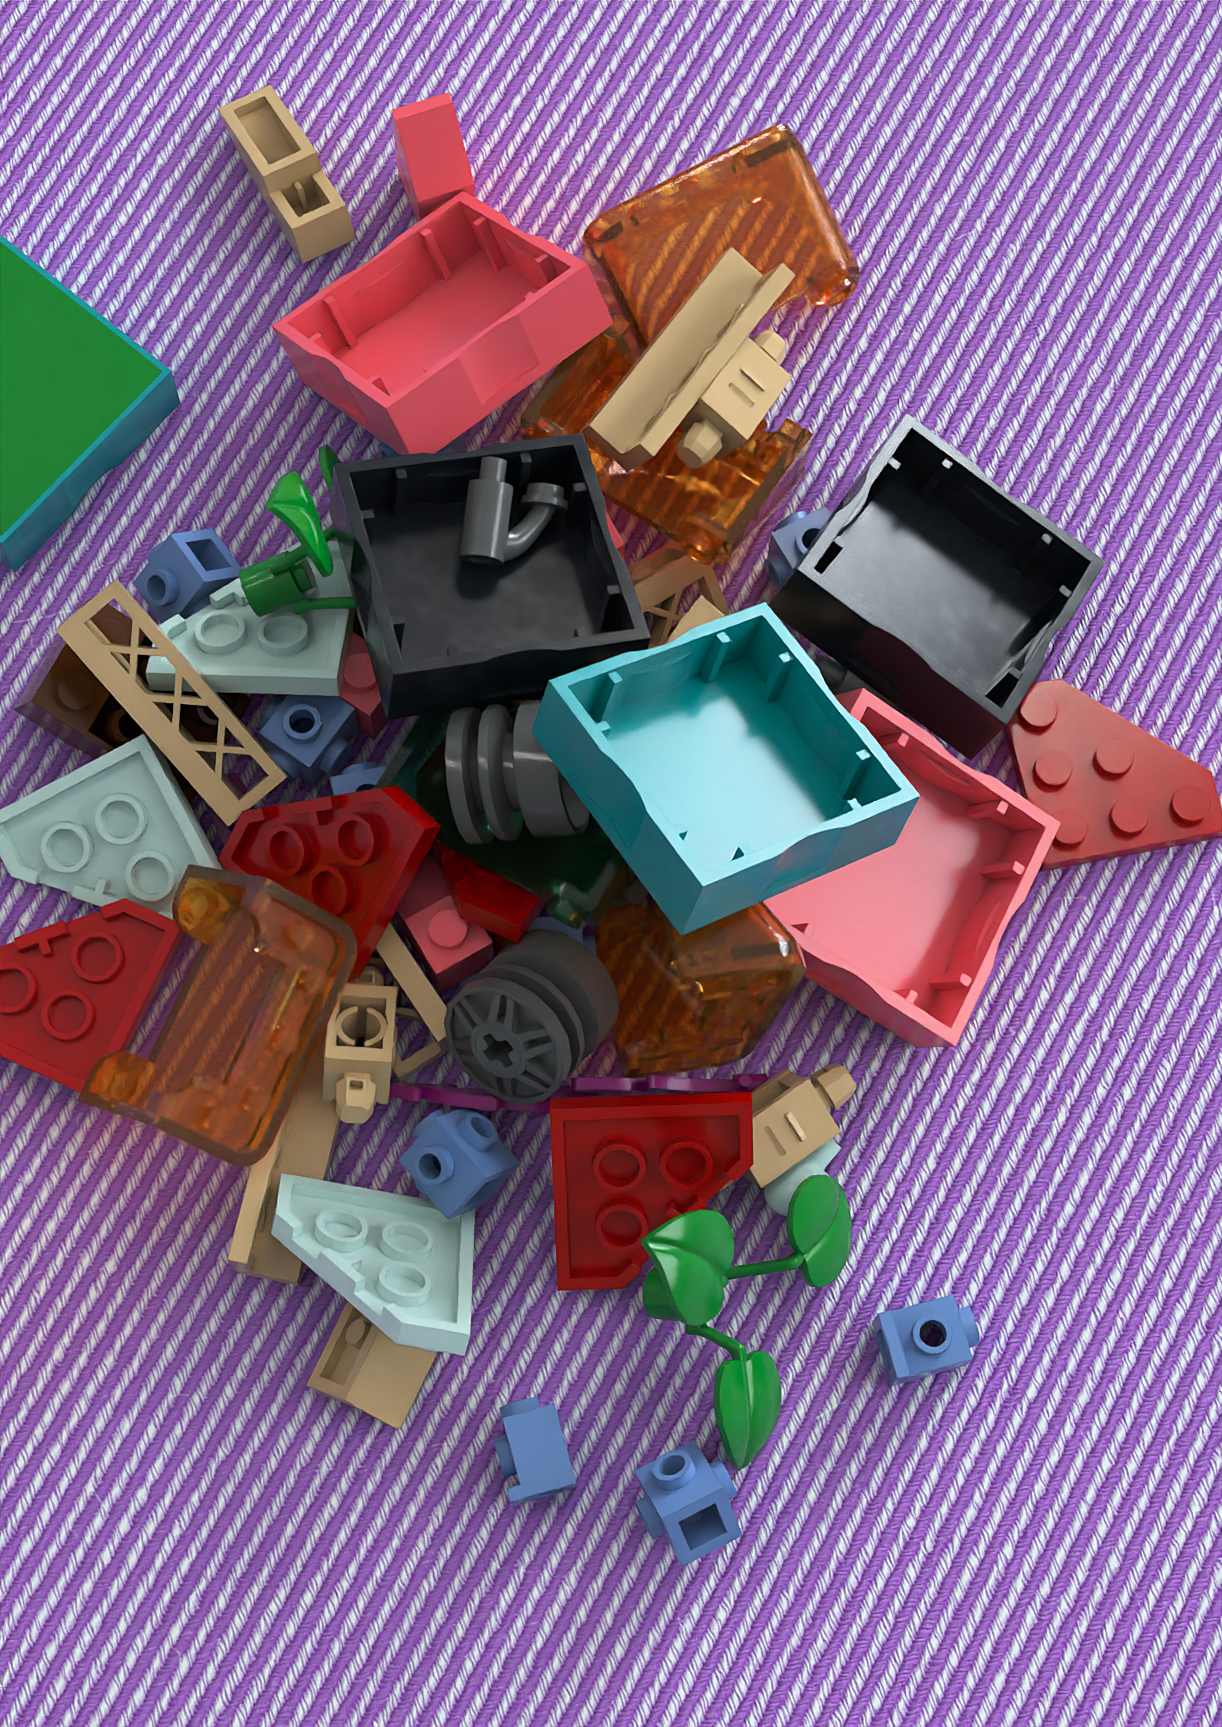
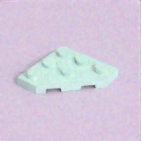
M300 541L283 552L293 551L301 545ZM337 541L327 542L333 559L332 575L325 578L322 577L310 557H306L316 580V588L307 591L308 598L353 597ZM237 578L210 594L211 604L194 615L183 619L177 614L158 625L215 692L340 696L356 609L309 610L296 615L292 605L258 617L247 601L240 578ZM150 656L146 669L149 689L174 691L176 675L174 666L166 657ZM183 678L182 691L195 692Z
M146 733L0 810V857L11 877L32 884L41 883L71 893V897L100 907L126 898L183 924L186 929L240 902L162 751Z
M281 1173L271 1234L396 1344L418 1347L429 1352L440 1351L465 1356L471 1332L475 1208L447 1220L432 1200Z

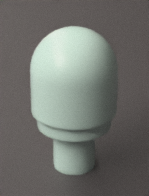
M832 1139L766 1185L764 1187V1197L769 1207L774 1212L787 1216L789 1202L797 1187L810 1176L817 1174L828 1175L824 1169L841 1150V1147Z

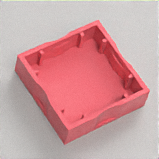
M462 191L396 237L371 260L338 278L274 323L272 328L302 383L398 454L408 455L417 453L435 454L605 331L614 322L586 262L543 237L527 234L517 229L508 221L504 214Z
M860 688L834 695L838 702L867 728L919 793L920 797L895 845L717 921L914 1047H956L994 967L995 956L1002 934L1013 914L1025 901L1061 823L993 776L976 771L960 762L933 735L866 689Z

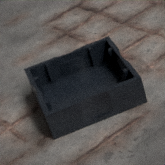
M906 413L873 454L768 606L779 619L971 761L1008 724L1041 670L1052 638L1073 617L1106 561L1038 510L1018 501L1003 491L978 465L910 414Z
M583 433L497 443L465 453H417L334 464L329 513L387 720L451 711L457 708L478 707L543 697L548 681L625 652L648 649L651 636L626 562L620 556L610 536L606 519V502ZM483 457H497L507 461L504 483L513 486L508 531H511L529 511L520 506L521 496L526 495L527 485L530 483H548L560 486L565 489L564 500L568 502L567 512L564 514H554L536 541L525 552L512 560L504 561V564L499 566L477 565L459 559L468 484L470 480L479 479L481 459Z

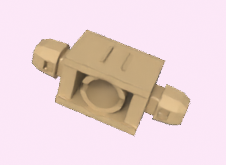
M766 330L761 332L752 340L747 337L678 425L684 432L677 443V455L690 468H699L712 458L719 461L746 442L792 378L780 366L786 355V343L774 331Z
M365 966L360 978L346 981V983L332 982L329 1016L325 1022L322 1059L324 1061L322 1100L332 1101V1099H336V1113L344 1123L363 1124L373 1114L375 1102L387 1105L389 1103L391 1068L395 1064L397 1026L395 1024L397 987L384 986L383 976L375 966ZM356 1037L365 1038L364 1047H354Z
M840 1064L827 1065L811 1074L810 1080L806 1077L802 1078L791 1072L790 1069L785 1068L751 1092L754 1164L742 1175L744 1178L763 1188L841 1132L827 1109L837 1110L852 1097L857 1088L856 1083L844 1066ZM730 1180L722 1189L731 1185L734 1181Z

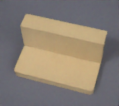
M347 1301L306 1386L324 1396L356 1407L386 1425L399 1429L402 1427L437 1352H429L418 1347L396 1344Z

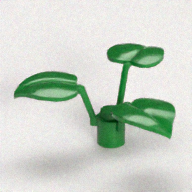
M326 444L319 448V463L331 494L334 464L342 462L331 447ZM296 471L284 474L273 488L265 509L281 519L292 530L301 545L291 552H282L239 570L240 582L249 605L258 617L292 605L296 615L309 610L356 609L353 597H307V591L316 588V580L306 557H310L322 577L325 578L332 575L333 559L327 542L335 538L336 534L333 524L322 531L318 511L300 475Z
M817 1174L810 1176L794 1191L787 1213V1235L790 1245L795 1251L786 1258L730 1267L734 1257L733 1234L726 1218L714 1210H694L678 1215L653 1230L641 1240V1244L656 1266L648 1273L643 1286V1304L647 1314L653 1319L684 1323L685 1331L688 1335L702 1336L726 1349L732 1357V1360L723 1362L717 1370L713 1400L718 1429L733 1470L740 1471L747 1467L770 1437L780 1413L782 1401L781 1382L777 1367L767 1352L754 1350L747 1355L743 1344L706 1325V1322L719 1314L724 1300L723 1288L728 1285V1280L794 1270L801 1265L803 1277L807 1285L820 1288L830 1284L841 1273L851 1247L852 1219L842 1186L839 1184L838 1179L828 1175Z

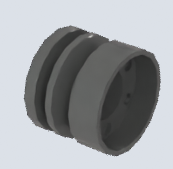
M542 699L523 701L517 709L515 723L506 707L500 704L488 705L483 712L475 707L457 708L450 716L445 746L447 788L451 810L458 831L466 843L472 845L490 844L495 836L500 841H515L521 833L524 820L533 837L540 839L582 835L589 820V810L531 733Z
M540 928L527 931L519 943L511 941L448 1003L444 1019L447 1043L460 1068L480 1088L501 1100L523 1105L545 1101L613 1031L620 1010L617 989L605 965L584 944L562 932Z

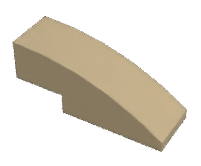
M271 85L218 108L220 117L253 181L303 264L356 239L347 206L323 172L317 151Z

